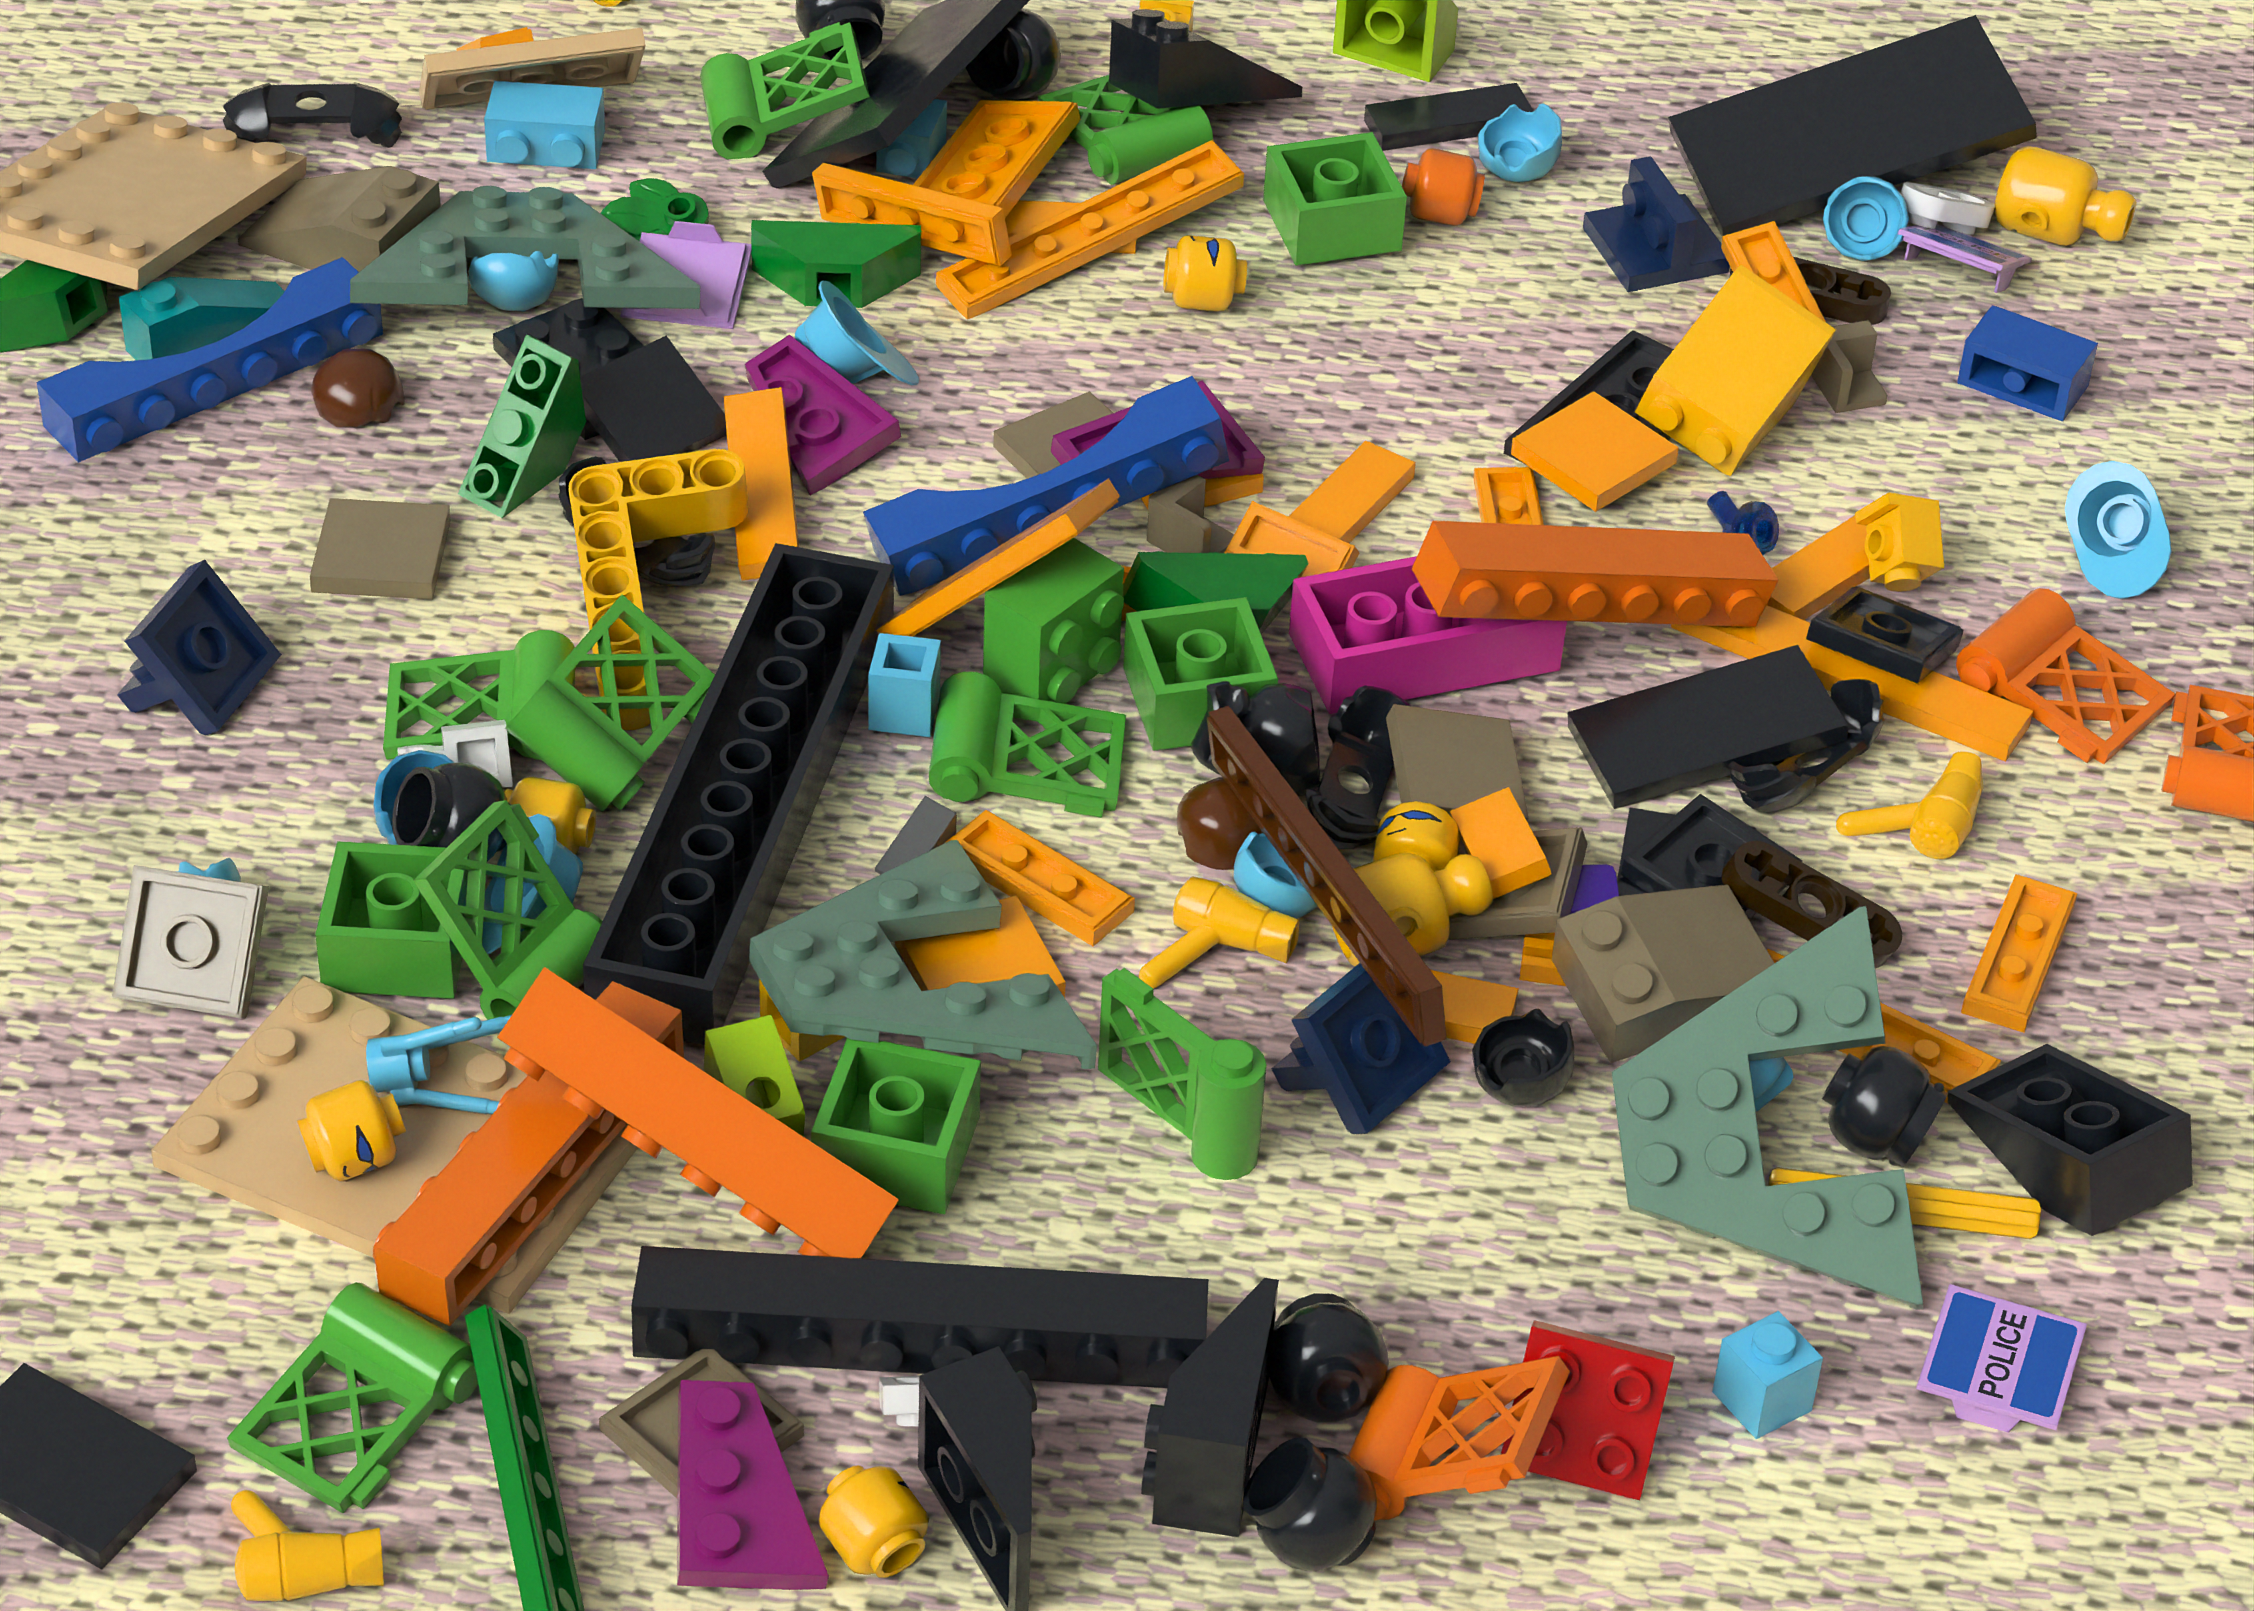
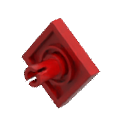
M1534 1320L1523 1362L1559 1356L1570 1372L1528 1472L1640 1501L1675 1356ZM1528 1388L1517 1396L1512 1406L1531 1393L1534 1388ZM1513 1436L1503 1443L1501 1454H1506Z

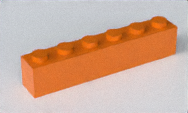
M1432 521L1412 566L1413 573L1438 617L1756 627L1779 581L1757 545L1747 533Z
M546 967L542 969L497 1037L510 1046L503 1059L528 1076L539 1081L547 1070L569 1085L562 1098L589 1116L598 1120L604 1109L628 1124L621 1134L623 1138L655 1159L663 1148L672 1152L687 1162L679 1175L713 1197H716L722 1186L746 1201L739 1214L772 1236L783 1225L803 1238L805 1241L797 1251L801 1255L861 1259L899 1201L898 1198Z
M614 981L596 999V1001L684 1058L681 1010ZM547 1070L539 1081L527 1075L517 1088L513 1087L505 1092L496 1111L477 1132L469 1133L463 1139L456 1155L437 1176H432L423 1183L416 1196V1200L398 1220L388 1223L380 1231L373 1246V1258L376 1264L379 1293L445 1325L451 1326L627 1123L604 1109L598 1120L589 1116L562 1098L569 1085Z

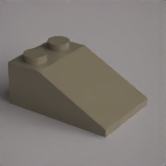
M393 166L299 179L238 238V245L310 270L343 257L360 272L441 207L439 182Z
M1729 885L1616 896L1556 920L1552 962L1610 1063L1641 1053L1774 964Z

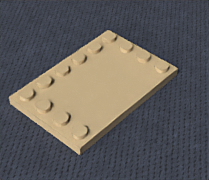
M123 102L111 103L106 105L101 111L86 120L78 122L73 128L56 138L50 139L45 145L19 158L17 162L0 171V252L139 290L292 187L299 179L306 175L307 156L288 152L283 145L278 143H255L237 138V135L230 130H206L188 125L184 118L167 115L158 117L139 112L138 107L133 104Z
M303 976L152 1148L151 1153L153 1166L373 1257V1246L380 1231L388 1223L398 1220L416 1200V1196L423 1183L428 1178L437 1176L456 1155L463 1139L469 1133L477 1132L492 1114H481L420 1104L397 1106L406 1132L394 1136L397 1152L396 1157L391 1163L344 1181L333 1179L326 1169L316 1173L297 1123L298 1120L307 1117L306 1104L309 1099L357 1080H365L370 1083L366 1059L368 1039L406 1035L432 1027ZM463 1041L428 1050L431 1070L430 1079L418 1081L417 1088L500 1101L505 1092L510 1088H517L527 1077V1074L504 1060V1055L469 1041ZM390 1091V1092H381V1093H377V1094H378V1096H379V1098H380V1097H382V1096L391 1094V1091ZM628 1124L625 1125L474 1300L508 1314L512 1312L638 1149L637 1146L621 1136Z

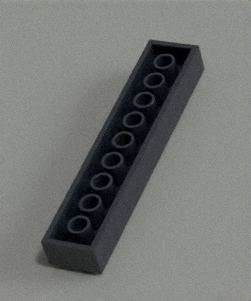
M775 543L584 961L585 994L596 1000L609 984L614 981L682 1011L683 1041L705 1045L706 1031L723 1027L750 964V938L762 933L868 683V674L879 635L876 630L894 616V565Z

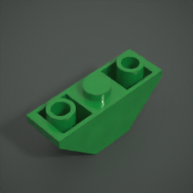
M752 220L751 223L752 270L804 306L817 307L822 301L819 291L821 281H828L836 286L851 301L855 308H863L921 275V225Z
M26 260L0 278V353L71 339L108 312L107 282Z
M526 334L458 495L503 518L563 474L586 423L578 359L534 336ZM492 501H494V502L504 501V502H503V505H502V507H501V506H499V505L493 503Z
M1138 552L1123 583L1124 603L1136 611H1145L1246 597L1262 635L1291 599L1293 579L1302 577L1308 566V561L1305 555Z

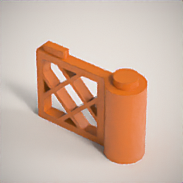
M2038 588L2030 591L1966 645L1957 655L1956 667L1962 683L1998 697L2004 696L2015 704L2033 710L2032 717L2060 736L2057 743L2086 763L2094 758L2105 764L2169 707L2176 695L2077 626L2074 613L2068 602L2058 593L2049 589ZM2073 651H2076L2094 663L2097 671L2070 670L2067 657ZM2034 685L2060 686L2063 701L2046 700L2031 688ZM2075 687L2102 689L2105 703L2078 702ZM2117 690L2134 691L2149 702L2145 706L2120 704ZM2082 719L2110 721L2113 735L2106 741L2086 728Z
M2191 684L2189 685L2188 693L2176 691L2171 721L2183 723L2179 757L2168 755L2161 792L2173 794L2171 806L2254 822V741L2245 743L2235 735L2246 730L2254 737V697ZM2201 708L2224 712L2229 717L2217 721ZM2213 741L2225 751L2220 752L2196 746Z
M1556 1356L1441 1378L1424 1368L1413 1365H1398L1389 1369L1385 1382L1372 1401L1348 1454L1371 1477L1377 1499V1511L1374 1521L1380 1519L1390 1520L1399 1516L1411 1496L1466 1488L1469 1494L1504 1489L1507 1487L1509 1480L1525 1478L1570 1372L1561 1358ZM1528 1388H1534L1531 1393L1509 1410L1505 1407ZM1477 1398L1452 1417L1458 1401ZM1498 1412L1500 1416L1466 1442L1464 1439L1466 1435ZM1513 1436L1506 1454L1485 1457ZM1457 1444L1459 1448L1437 1465L1430 1466L1432 1461L1453 1445Z

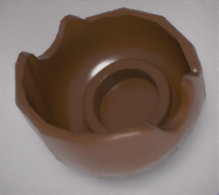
M344 349L333 355L319 367L311 386V393L319 416L339 428H358L371 421L386 423L390 419L395 404H405L402 382L396 369L387 357L371 349Z
M1222 777L1194 786L1184 794L1177 807L1178 835L1183 837L1187 857L1216 870L1234 869L1237 853L1251 832L1263 833Z

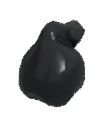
M1229 681L1207 685V712L1191 742L1193 754L1202 765L1219 774L1212 764L1207 717H1209L1208 712L1229 706L1298 797L1306 795L1307 788L1315 790L1319 787L1321 781L1320 753L1313 700L1310 692L1300 686L1286 683L1267 684L1249 697L1245 688L1231 686Z

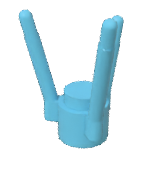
M512 1015L485 1021L472 1017L411 1034L368 1039L366 1059L370 1084L374 1086L377 1093L391 1091L397 1106L420 1104L481 1114H493L500 1101L418 1089L417 1086L418 1081L430 1079L429 1049L500 1033Z

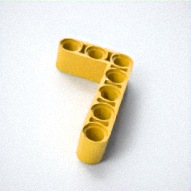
M710 449L596 465L584 468L574 474L569 482V496L589 630L593 628L621 594L644 613L633 546L634 542L725 530L735 527L744 521L748 514L749 504L745 466L741 457L726 449ZM618 617L609 628L612 654H641L639 635ZM597 642L592 647L593 654H599ZM643 666L614 667L617 696H647ZM595 667L599 697H604L601 667ZM649 708L619 709L623 730H637L651 724ZM601 709L607 715L606 709Z

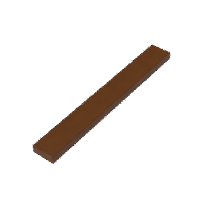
M1226 706L1208 712L1207 724L1213 766L1418 1042L1426 1047L1446 1040L1443 992L1440 982L1232 709Z

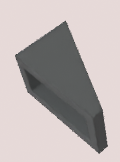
M924 796L876 865L875 872L881 875L944 844L956 834L957 813Z

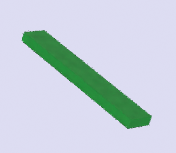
M484 1304L465 1315L523 1611H584L527 1337L496 1310Z

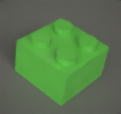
M1373 132L1267 146L1263 201L1295 266L1402 251L1407 196Z
M1072 538L985 592L983 674L998 684L1001 693L1065 704L1074 697L1078 688L1093 677L1111 671L1117 664L1122 652L1120 640L1122 610L1124 606V567L1076 538Z
M1246 597L1126 613L1123 669L1153 751L1191 746V742L1207 712V685L1229 681L1231 686L1245 688L1250 697L1267 684H1278L1277 674Z
M337 841L315 934L321 983L347 993L455 998L463 957L413 882L446 848ZM454 868L441 883L456 905L466 906L468 871Z
M847 1038L811 1130V1142L898 1198L899 1201L896 1205L945 1215L980 1117L981 1060L880 1040L879 1043Z

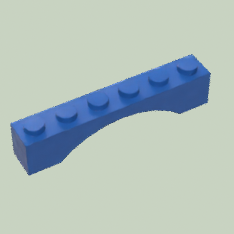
M341 257L293 277L283 295L266 313L245 328L215 343L185 353L155 359L122 362L87 361L38 381L37 389L43 427L79 463L100 453L111 451L115 447L145 434L163 429L167 425L195 413L213 408L219 403L257 387H263L276 379L307 366H313L344 349L363 345L383 335L381 304L350 303V279L359 272Z
M1187 377L1137 398L1125 417L1102 440L1076 458L1048 472L1016 483L980 490L938 491L917 489L863 511L874 552L881 563L894 565V587L899 596L914 593L947 579L1108 478L1120 495L1117 499L1119 502L1108 510L1111 511L1228 462L1229 456L1221 418L1194 377Z

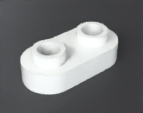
M1905 182L1901 190V195L1906 200L1909 222L1926 228L1935 229L1937 222L1941 221L1949 229L1974 235L1976 227L1988 228L1995 209L1993 203L1983 198L1954 189Z

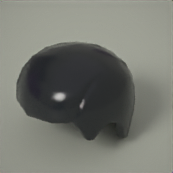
M1533 1009L1522 1016H1504L1485 1026L1472 1048L1474 1070L1479 1085L1491 1097L1510 1106L1536 1107L1561 1094L1574 1071V1041L1568 1022L1563 1021L1560 1025H1557L1547 1018L1540 1009Z

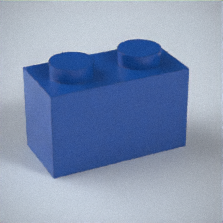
M1992 305L1965 340L1957 383L2063 422L2089 386L2098 343Z

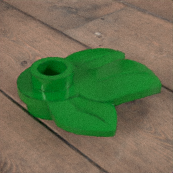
M646 178L631 182L629 187L630 197H621L611 201L600 213L638 241H640L642 232L669 235L675 221L700 224L709 223L708 207L701 197L692 193H679L671 183L656 178Z

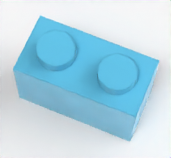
M494 81L484 117L487 162L596 169L605 134L603 88Z

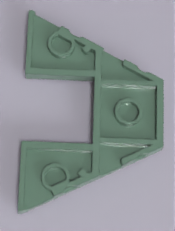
M480 186L473 191H459L351 278L350 303L468 305L466 257L474 258L478 256L481 258L491 253H513L530 257L533 252L540 251L544 259L550 258L552 254H558L559 259H577L584 307L700 309V285L573 193H562L560 190L552 187H537L529 192H506L503 188L497 186Z
M950 840L750 938L749 962L791 1032L819 1036L841 1035L851 1040L879 1043L880 1031L920 1036L924 1043V1049L971 1055L992 1053L1004 1059L1021 1061L1024 1053L1032 1050L1076 1056L1081 1063L1082 1069L1095 1068L1097 1044L1049 974L1025 973L1006 980L977 984L959 982L947 988L921 991L894 949L891 942L1000 928L1002 905L958 840Z
M1866 906L1857 908L1612 1071L1627 1201L1630 1210L1659 1220L1664 1219L1679 1224L1687 1230L1701 1235L1719 1238L1756 1251L1761 1256L1801 1270H1810L1833 1278L1834 1281L1850 1287L1853 1285L1907 1304L1910 1308L1923 1310V1298L1904 1169L1766 1186L1749 1061L1886 1043Z

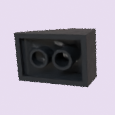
M1149 9L1135 10L1132 12V18L1111 20L1109 84L1157 109L1302 97V86L1189 31V25L1186 23L1165 19L1164 12Z
M2049 1044L2034 1049L1947 1091L1948 1104L2030 1196L2040 1202V1207L2047 1213L2090 1236L2105 1232L2127 1218L2149 1207L2157 1206L2163 1200L2193 1186L2190 1114Z
M1264 1278L1170 1376L1164 1406L1150 1405L1144 1448L1154 1449L1157 1452H1147L1141 1494L1154 1496L1152 1524L1239 1538L1244 1513L1243 1495L1251 1476L1269 1382L1267 1370L1270 1340L1274 1335L1279 1280Z
M998 1346L919 1376L918 1468L1005 1611H1028L1032 1531V1458L1035 1457V1444L1032 1437V1412L1037 1410V1398L1027 1374L1023 1370L1014 1371Z

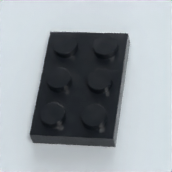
M583 298L573 300L566 305L493 333L494 351L511 367L527 334L578 359L580 376L644 346L605 307H584ZM587 417L580 435L584 440L599 435Z

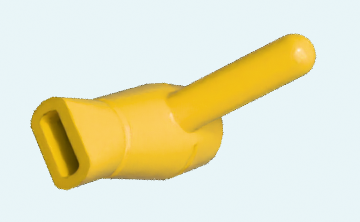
M1956 752L1952 755L1941 777L1920 802L1846 812L1837 818L1836 829L1845 836L1869 835L1910 829L1911 843L1921 854L1933 859L1949 858L1957 852L1973 827L1983 790L1981 759L1974 753Z
M1192 876L1180 888L1173 906L1174 925L1188 933L1142 966L1139 971V979L1153 989L1157 988L1216 944L1252 952L1258 951L1262 955L1287 964L1298 942L1300 920L1275 910L1272 911L1271 908L1228 885L1224 886L1219 882Z
M243 1490L233 1497L231 1501L232 1512L255 1536L241 1541L235 1559L237 1584L247 1601L282 1602L285 1599L290 1601L345 1588L347 1585L384 1586L380 1528L347 1533L346 1535L339 1533L292 1532L255 1492Z

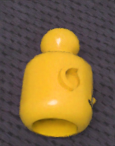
M2026 146L2019 148L2012 154L2004 169L1996 194L1994 213L1997 222L2010 231L2057 245L2070 246L2077 242L2085 228L2095 230L2101 238L2107 241L2124 240L2131 226L2137 202L2134 196L2127 191L2113 190L2104 192L2097 190L2098 175L2090 163L2043 148Z
M1406 852L1394 854L1353 868L1419 956L1445 947L1450 933L1449 916L1457 913L1468 916L1478 915L1487 910L1493 902L1492 887L1484 865L1478 857L1468 854L1455 856L1447 863L1445 868L1434 872L1424 858ZM1333 927L1345 957L1350 964L1357 966L1360 962Z

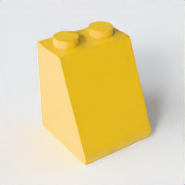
M1740 265L1654 374L1635 413L1720 472L1731 476L1795 404L1836 329L1749 269Z

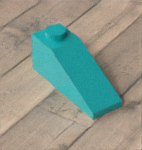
M167 277L160 281L151 282L139 290L119 297L126 351L135 360H147L185 353L215 343L245 328L262 316L285 291L276 282Z

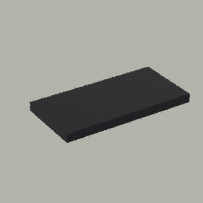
M945 0L923 9L865 67L864 74L870 97L816 117L762 171L771 186L780 188L812 176V172L822 163L838 166L889 147L1030 0Z
M1976 15L1668 117L1670 133L1721 236L1775 221L1777 225L1823 210L1827 205L1828 198L1838 187L1857 177H1878L1895 186L2037 138L2036 122Z

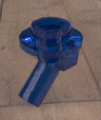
M1719 491L1708 499L1707 506L1721 525L1723 533L1749 534L1762 555L1775 548L1779 536V523L1777 515L1768 504L1750 501L1738 509L1726 491Z

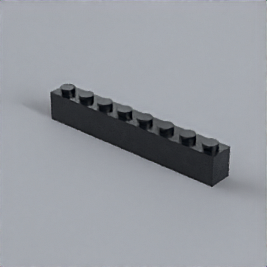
M641 1246L631 1305L633 1357L685 1360L701 1349H714L722 1358L732 1363L925 1374L999 1346L1014 1371L1023 1370L1030 1380L1168 1388L1170 1376L1206 1339L1209 1279Z

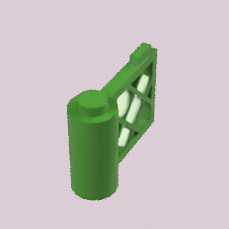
M838 22L809 33V38L750 60L732 53L719 54L709 59L702 67L700 80L713 148L716 152L726 159L751 158L757 155L764 147L767 135L869 98L870 95L858 43L850 22L844 25ZM843 46L832 60L821 58L825 52ZM791 67L781 79L766 76V74L782 68ZM809 71L819 73L810 85L799 83ZM837 78L852 80V83L833 90H827ZM787 96L797 98L792 105L775 111Z
M1109 75L1038 96V101L1077 103L1078 106L1087 107L1086 109L1078 108L1081 120L1069 136L1088 151V161L1093 173L1097 177H1104L1110 185L1132 179L1213 140L1210 121L1205 111L1199 105L1157 109L1130 94L1113 93L1121 89L1109 84ZM1100 109L1119 110V111H1124V112L1121 113V112L1101 111ZM1137 112H1139V113H1149V114H1154V115H1141V114H1137ZM1090 127L1109 129H1105L1095 133L1092 129H1090Z
M621 594L505 729L566 782L578 785L585 798L601 812L610 803L617 809L622 810L645 783L636 773L683 717L693 724L715 674ZM618 617L639 635L641 654H612L609 628ZM597 642L599 654H587ZM643 666L647 696H617L614 667ZM656 666H675L695 684L685 695L660 696ZM575 667H601L604 697H585L567 682L565 678ZM649 708L652 734L643 745H640L622 729L619 709ZM662 708H674L663 720ZM600 709H606L607 715L603 713Z
M538 630L530 632L519 639L514 650L391 663L383 742L386 760L394 759L398 756L397 748L411 745L442 746L441 727L468 724L482 712L496 720H505L507 726L575 648L574 644L561 633L552 630ZM576 667L565 678L574 688ZM499 674V678L480 692L467 685L477 676ZM432 681L437 684L418 699L404 691L405 683ZM453 694L466 702L449 716L435 709ZM420 719L434 726L424 735L401 738V732L414 725ZM507 731L509 748H514L525 757L541 760Z
M963 671L953 674L944 681L940 689L929 767V784L938 795L955 802L978 800L989 791L1065 805L1064 811L1102 818L1103 810L1115 811L1118 801L1126 715L1001 693V689L993 679L978 672ZM1013 718L1036 721L1046 730L1028 737L1012 720ZM1088 730L1110 733L1108 741L1090 748L1076 733ZM1060 742L1074 757L1057 764L1042 749ZM1025 757L1041 771V773L1034 776L1006 772L1007 766ZM1088 768L1105 783V788L1080 785L1071 776Z
M507 800L491 804L413 880L483 988L479 999L480 1007L487 1020L512 1015L544 967L579 989L584 984V961L603 922L591 912L575 909L533 843L539 837L536 829L520 804L509 805ZM496 827L507 843L506 867L487 863L488 835ZM454 868L468 871L466 906L456 905L441 883ZM486 875L505 878L503 913L484 910ZM523 882L533 884L547 905L535 919L521 917ZM483 921L503 925L501 953L493 961L482 946Z
M1116 968L1102 978L1098 1070L1192 1140L1191 1156L1193 1163L1202 1173L1211 1178L1221 1180L1239 1179L1249 1174L1257 1166L1259 1158L1267 1066L1264 1055L1256 1046L1243 1040H1213L1153 995L1154 989L1126 968L1122 970ZM1126 1006L1133 1011L1142 1029L1138 1030ZM1145 1042H1150L1165 1069L1164 1071H1161ZM1174 1042L1189 1052L1188 1066L1185 1064ZM1122 1047L1125 1048L1136 1070L1122 1060ZM1168 1084H1173L1184 1106L1177 1101Z
M359 1282L352 1283L346 1286L330 1304L324 1316L320 1334L227 1437L229 1446L341 1513H344L352 1504L364 1509L391 1478L389 1469L385 1467L435 1409L445 1410L453 1402L457 1404L463 1403L476 1389L478 1380L471 1345L369 1286ZM325 1362L347 1375L348 1389L307 1397L306 1383ZM357 1381L366 1386L358 1387ZM392 1400L405 1408L392 1424L363 1429L360 1406ZM351 1408L353 1432L312 1439L310 1415ZM295 1418L300 1419L302 1442L270 1447L257 1439L271 1423ZM372 1447V1448L366 1453V1448ZM356 1450L357 1465L339 1486L316 1474L314 1458ZM303 1460H304V1462H305V1467L302 1466V1465H300V1464L297 1463L296 1461H303Z

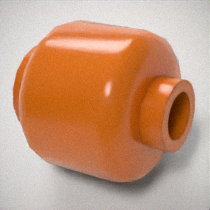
M1429 148L1421 155L1418 165L1407 163L1402 188L1406 196L1410 197V211L1415 218L1458 226L1463 223L1467 216H1476L1483 191L1485 174L1477 172L1476 162L1470 156Z

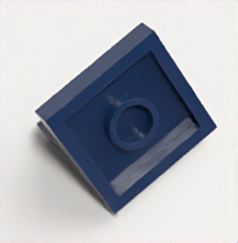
M1651 156L1631 160L1628 184H1625L1622 189V206L1584 213V231L1627 292L1729 273L1730 265L1721 249V242L1686 194H1678Z
M203 560L189 566L125 639L124 642L138 659L129 669L134 676L117 696L130 711L135 713L172 699L197 731L206 736L220 730L282 654L207 561Z
M1359 963L1291 1019L1299 1037L1290 1044L1292 1052L1271 1069L1280 1087L1285 1091L1326 1089L1347 1131L1351 1134H1367L1451 1061L1441 1041L1426 1047L1418 1042L1364 967Z

